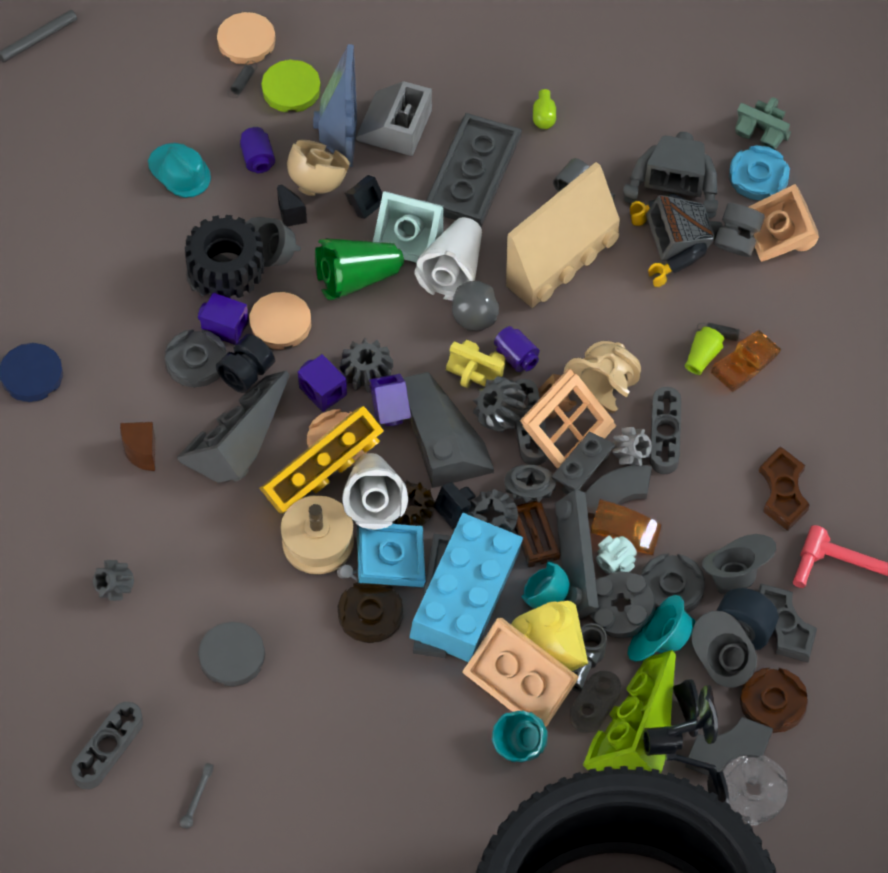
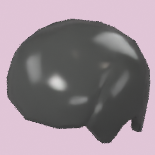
M480 281L465 282L457 287L452 300V313L456 322L469 331H482L494 325L499 315V302L495 298L494 289Z

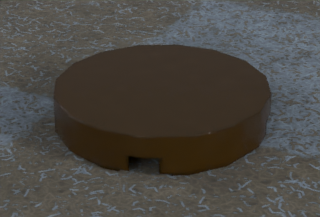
M358 581L353 584V587L348 590L346 589L341 594L337 606L339 623L344 632L354 640L365 643L381 642L391 637L399 629L403 619L402 599L390 585L359 583Z

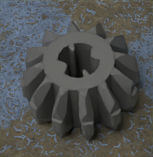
M365 337L360 345L352 341L350 349L343 350L340 362V371H342L343 376L346 378V383H352L355 391L364 386L368 393L371 390L369 380L390 376L393 368V359L390 357L388 347H380L378 339L369 344Z
M497 376L494 380L487 379L485 388H478L480 395L473 400L477 405L473 413L478 417V422L482 426L497 432H504L508 428L513 429L515 420H521V411L527 409L523 403L527 395L521 390L522 387L517 382Z

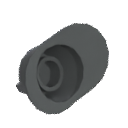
M255 217L245 222V225L248 223L254 225L255 232L259 231L261 235L264 267L284 265L291 259L294 251L301 250V247L296 244L294 232L285 226L281 220Z
M762 534L740 537L723 548L707 555L702 561V568L706 573L712 575L717 591L720 594H725L731 589L748 588L754 583L758 568L773 558L776 552V543L771 537Z
M710 611L703 614L695 622L692 630V644L711 678L717 684L724 687L735 688L745 684L753 676L757 667V654L741 624L733 615L724 611Z

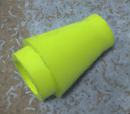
M702 327L701 331H697L688 360L684 365L685 368L693 374L701 375L706 366L723 349V335L710 327Z

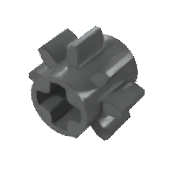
M104 560V568H96L93 576V585L96 591L99 592L100 598H109V601L123 600V593H131L134 576L131 570L127 568V563H118V560Z

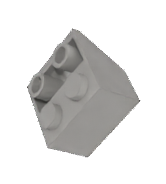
M402 81L376 91L358 131L356 141L413 156L432 112V89Z

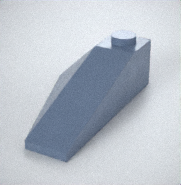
M350 44L347 45L321 97L320 111H314L313 128L319 129V141L326 145V148L333 154L335 150L343 154L350 163L349 167H353L357 128L354 45Z

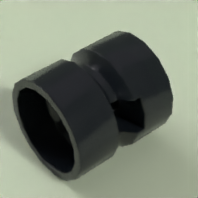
M246 334L233 347L234 353L228 352L216 364V370L222 380L239 393H245L258 380L257 375H263L275 363V356L270 348L261 339L252 334Z

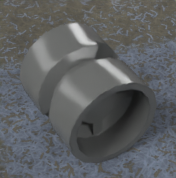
M727 203L722 218L725 226L718 229L713 244L725 251L751 257L757 242L754 234L760 232L765 215L740 204Z

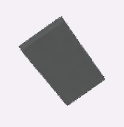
M465 113L426 202L443 206V217L453 220L462 217L470 218L482 227L521 138L522 129Z

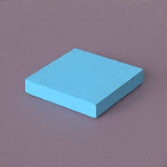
M392 524L387 528L373 530L357 525L359 583L424 587L426 580L423 526Z

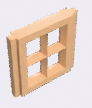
M567 369L520 420L524 429L557 469L586 436V434L582 436L572 424L586 408L597 419V422L587 433L590 431L605 439L616 427L612 417L580 377L571 369ZM574 390L583 404L568 419L558 405ZM555 410L564 424L549 439L540 428V424ZM569 428L579 441L564 457L554 443Z

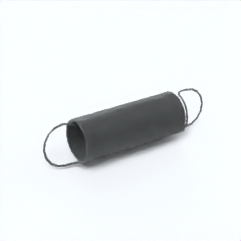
M245 65L229 90H232L234 94L239 96L255 72L254 68L250 65Z
M709 322L706 324L707 327L721 333L725 339L734 341L739 339L740 329Z

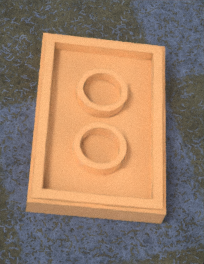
M503 618L496 619L462 672L512 712H532L543 720L545 727H547L579 678V676Z

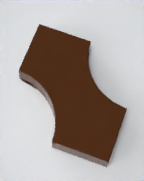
M780 446L759 469V473L764 476L770 487V497L764 506L763 512L789 531L809 510L810 505L802 496L798 486V479L804 471L805 465Z

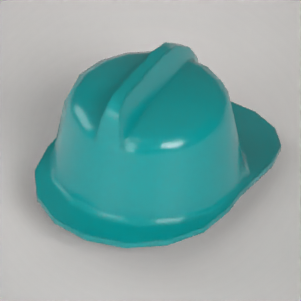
M168 143L159 146L151 153L148 159V166L152 174L174 195L183 198L195 197L202 194L210 184L211 174L208 166L197 151L184 144Z
M672 595L664 600L655 611L652 620L648 621L642 627V631L632 638L627 653L630 660L635 662L642 661L655 652L663 653L670 650L676 652L686 644L692 634L696 621L684 610V601L681 596Z

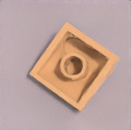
M796 184L748 206L765 215L760 232L754 234V238L757 240L755 249L761 262L794 249L797 251H807L816 244L819 238L818 230Z

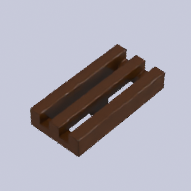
M532 501L517 505L518 519L514 528L516 534L523 537L521 548L528 567H534L535 563L538 562L545 564L549 559H553V561L560 560V552L541 501L540 503ZM535 509L549 547L548 551L543 549L530 510ZM522 512L537 554L534 555L532 553L528 538L526 536L523 524L519 516V513Z

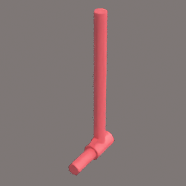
M813 525L810 527L800 554L802 558L795 574L793 585L804 588L814 562L824 558L825 555L888 576V562L830 543L827 530L821 526Z

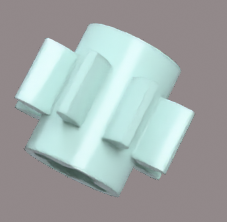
M608 535L598 544L600 549L597 551L599 555L596 557V561L608 575L614 572H630L635 567L633 562L636 561L634 556L637 554L634 545L624 536L613 539Z

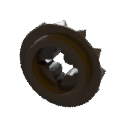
M406 480L408 500L414 496V505L416 506L410 505L402 516L400 515L393 521V524L422 526L432 517L435 500L432 497L431 490L424 488L421 482L415 484Z

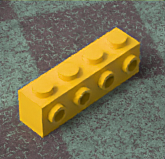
M365 406L358 407L259 489L278 513H284L292 504L302 499L311 490L316 494L330 482L327 477L334 471L338 470L339 473H342L355 462L352 457L360 450L366 453L380 442L377 436L384 432V430Z

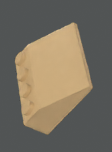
M595 162L508 233L506 287L531 308L540 301H547L558 286L562 283H568L574 277L576 271L584 265H590L600 251L605 247L610 248L619 237L620 219L601 165Z

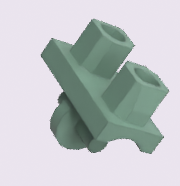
M772 97L767 104L758 100L755 108L741 103L737 109L739 118L735 131L737 135L750 139L755 128H759L765 131L760 143L763 146L776 150L783 139L788 141L791 135V131H789L790 123L783 121L786 112L777 108L779 100Z

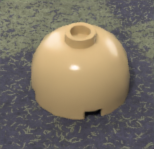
M297 140L296 145L294 143L290 151L287 169L292 181L299 186V191L309 196H315L316 193L325 194L338 188L349 168L350 163L348 159L337 150H335L333 155L324 151L326 145L311 140Z

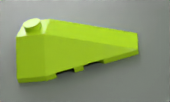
M672 650L650 656L644 660L626 688L629 695L620 706H614L609 715L612 721L605 732L598 730L594 736L583 763L587 770L596 768V771H604V767L612 766V769H620V766H628V769L636 770V767H643V770L647 771L657 769L661 774L666 760L665 754L646 755L643 744V731L645 728L664 727L671 724L676 654Z

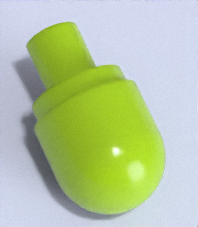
M548 89L539 91V99L533 105V122L540 129H549L556 122V105L550 99V91Z

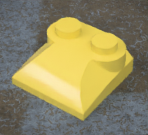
M571 601L546 603L519 615L511 623L513 627L571 671L588 665L576 604Z

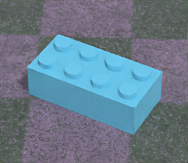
M462 513L413 619L409 638L443 649L447 654L469 662L477 650L516 562L523 537Z

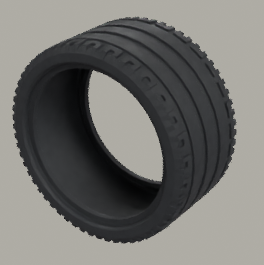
M611 766L604 767V771H596L595 768L589 769L588 773H574L570 779L563 777L555 784L550 783L544 786V790L541 793L536 791L531 795V798L521 802L516 812L513 810L507 819L499 825L497 835H492L489 844L482 854V861L479 862L476 873H552L575 860L605 853H627L650 857L664 862L682 873H776V868L770 859L768 850H763L762 840L759 836L755 835L749 823L744 824L742 821L743 816L738 811L735 813L731 809V805L726 801L723 803L719 801L718 795L705 791L704 787L699 784L697 786L690 784V780L684 777L683 779L676 778L675 774L669 772L667 775L660 774L657 769L647 771L643 770V767H636V770L628 769V766L612 769Z

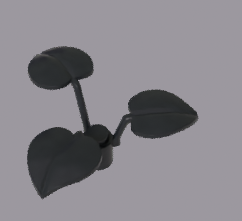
M685 680L673 686V692L686 722L674 726L645 728L643 731L645 753L647 756L665 754L666 761L675 760L708 770V792L718 795L719 801L722 803L726 801L729 804L728 787L722 771L717 772V768L713 764L675 754L677 750H681L683 747L682 733L689 732L691 737H696L698 729L703 728L704 738L708 744L715 743L718 736V715L714 705L711 686H704L698 697L694 680Z

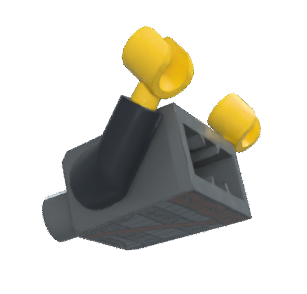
M676 194L659 195L657 199L649 201L648 205L635 201L629 208L633 225H643L648 219L661 261H667L665 265L654 263L648 270L649 277L656 273L662 274L654 278L653 285L655 287L663 286L666 283L668 273L673 272L675 274L702 258L706 254L708 247L715 240L718 229L723 227L719 221H709L703 204L688 201Z

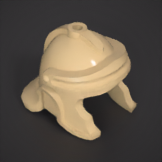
M600 341L587 349L585 358H573L570 360L563 372L564 374L567 369H571L576 373L607 412L614 413L618 408L615 404L616 398L613 396V390L616 389L623 396L628 397L629 391L627 387L635 385L639 381L641 365L639 360L626 350L623 344Z

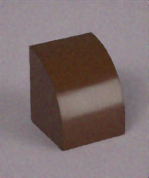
M153 422L120 423L123 447L129 461L143 470L155 471V432Z

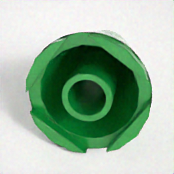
M326 238L320 239L318 242L322 245L315 248L316 275L318 281L324 280L327 289H321V291L328 300L340 299L398 274L400 267L404 264L403 253L400 248L397 249L394 243Z

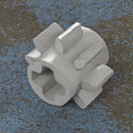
M623 427L622 435L613 437L615 447L612 449V452L620 459V465L642 466L641 458H650L651 440L644 434V429Z

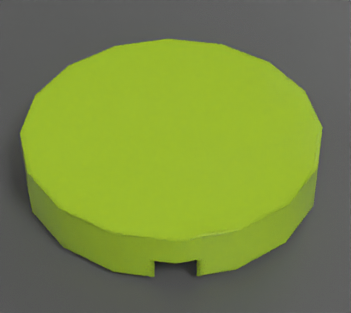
M290 59L279 61L270 66L263 75L261 86L264 100L270 107L280 112L288 113V110L300 112L311 107L319 98L321 83L318 72L311 65L303 61Z

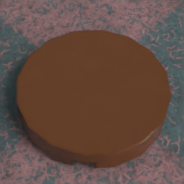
M762 668L754 672L753 676L743 684L740 698L742 712L747 719L773 728L772 733L788 731L797 726L805 716L808 704L806 687L798 676L787 669Z

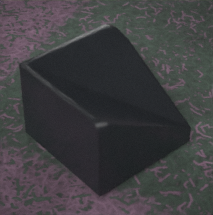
M278 185V205L283 224L288 227L307 223L306 206L300 197L284 185Z

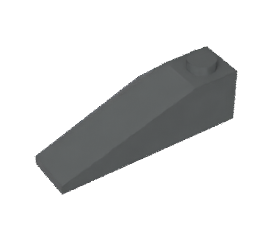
M287 370L267 375L239 399L241 406L223 413L216 419L219 425L208 434L202 431L177 457L179 462L218 483L229 480L236 482L245 477L249 472L248 467L257 458L290 375Z
M425 372L404 377L411 414L410 421L432 488L449 482L454 483L494 473L485 442L430 373Z

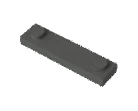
M575 489L555 503L562 569L567 574L570 583L569 593L565 601H571L576 604L580 621L599 609L586 494Z

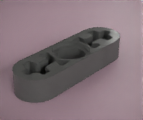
M528 379L515 381L522 387L521 390L525 391L526 395H528V406H526L527 409L521 411V419L540 399L537 385ZM515 420L514 426L521 459L526 464H543L548 457L537 443L536 448L539 449V453H533L532 449H530V438L532 437L524 429L520 420ZM545 421L540 424V428L547 435Z
M661 387L655 391L652 401L650 465L654 471L660 474H670L677 469L680 457L681 395L672 387ZM663 399H670L669 414H663ZM667 424L672 426L675 432L670 436H663L658 433L657 428L660 425ZM662 446H668V462H662Z
M122 702L115 706L74 760L71 766V773L78 787L82 789L97 787L143 726V717L138 705L133 702ZM132 714L134 722L127 721L122 726L121 716L128 717ZM120 727H121V732H122L123 737H122V736L119 734V732H118V730L120 729ZM105 738H112L117 742V746L113 751L105 753L98 749L100 741ZM91 754H94V756L97 758L95 763L93 756ZM93 764L94 775L86 774L83 778L81 769L88 770Z

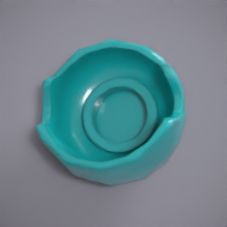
M547 562L546 568L540 569L529 577L524 587V594L521 597L533 609L549 602L564 601L570 587L568 576L558 564Z
M515 711L501 715L493 726V745L496 752L506 760L512 762L534 760L544 752L547 746L548 731L543 720L532 712Z

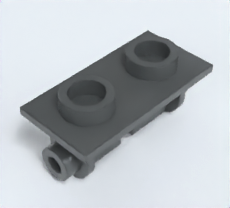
M589 431L551 476L552 479L564 485L562 491L566 495L575 489L581 491L582 485L601 462L608 459V454L615 447V444Z

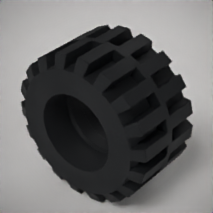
M219 215L212 216L211 221L207 219L201 221V227L194 226L191 230V235H188L186 238L185 246L188 277L191 278V284L194 288L199 287V292L203 295L216 293L228 298L234 295L240 298L244 296V291L250 293L254 290V284H259L262 279L261 274H264L263 242H261L259 231L255 232V226L251 223L245 225V219L238 217L235 220L232 218V215H225V218H219ZM220 253L238 255L236 259L229 262H217L211 259Z

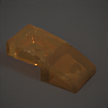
M757 330L738 342L734 352L716 362L712 367L711 373L734 392L763 370L780 353L781 349L764 333Z
M600 499L591 526V533L605 537L610 535L613 539L624 536L634 545L636 551L653 555L662 525L634 510Z

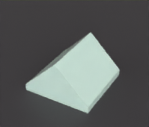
M384 191L373 242L394 243L397 249H401L404 260L417 263L419 256L443 233V206Z

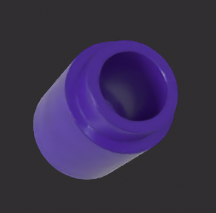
M259 127L246 129L241 134L240 140L246 168L256 173L267 172L275 164V156L269 136Z
M508 326L500 331L494 339V345L497 347L496 351L502 354L517 372L530 371L537 365L540 350L519 329H513L511 326Z

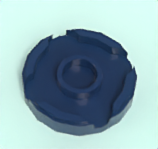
M21 344L10 350L2 359L0 365V380L3 388L13 398L21 401L33 402L45 399L49 393L58 389L63 378L61 359L53 349L43 344Z

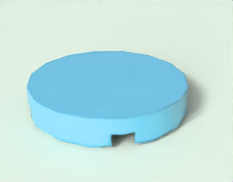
M751 146L749 150L743 152L741 150L733 157L730 164L729 179L732 187L740 195L753 200H763L786 188L789 180V165L783 160L784 156L780 152L767 146Z

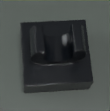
M367 175L348 190L345 195L357 216L365 219L380 207L383 193L376 178Z
M449 482L441 487L435 501V509L454 529L462 513H468L471 507L469 500L474 499L476 495L469 487L459 490L452 482Z

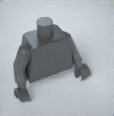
M679 132L676 137L662 136L657 145L651 146L638 159L630 177L631 183L624 186V200L631 204L636 201L638 188L645 181L644 187L700 198L703 190L706 199L703 205L705 206L708 218L715 217L718 209V200H715V195H717V173L713 161L709 155L705 154L704 144L700 141H694L693 136L688 132Z

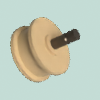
M327 496L305 497L292 504L282 518L281 536L283 551L287 560L298 570L309 574H326L337 570L350 558L354 547L352 517L345 513L344 506L339 501Z

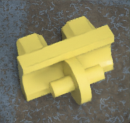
M469 340L464 341L462 344L454 341L450 346V357L446 365V371L462 377L460 384L465 388H468L472 382L485 387L487 379L494 380L497 376H503L505 357L497 352L490 353L489 356L479 352L480 348L476 343Z

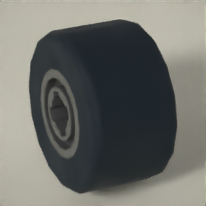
M747 588L731 589L724 595L716 610L733 615L741 624L755 650H760L767 645L779 619L777 608L770 599L762 593Z

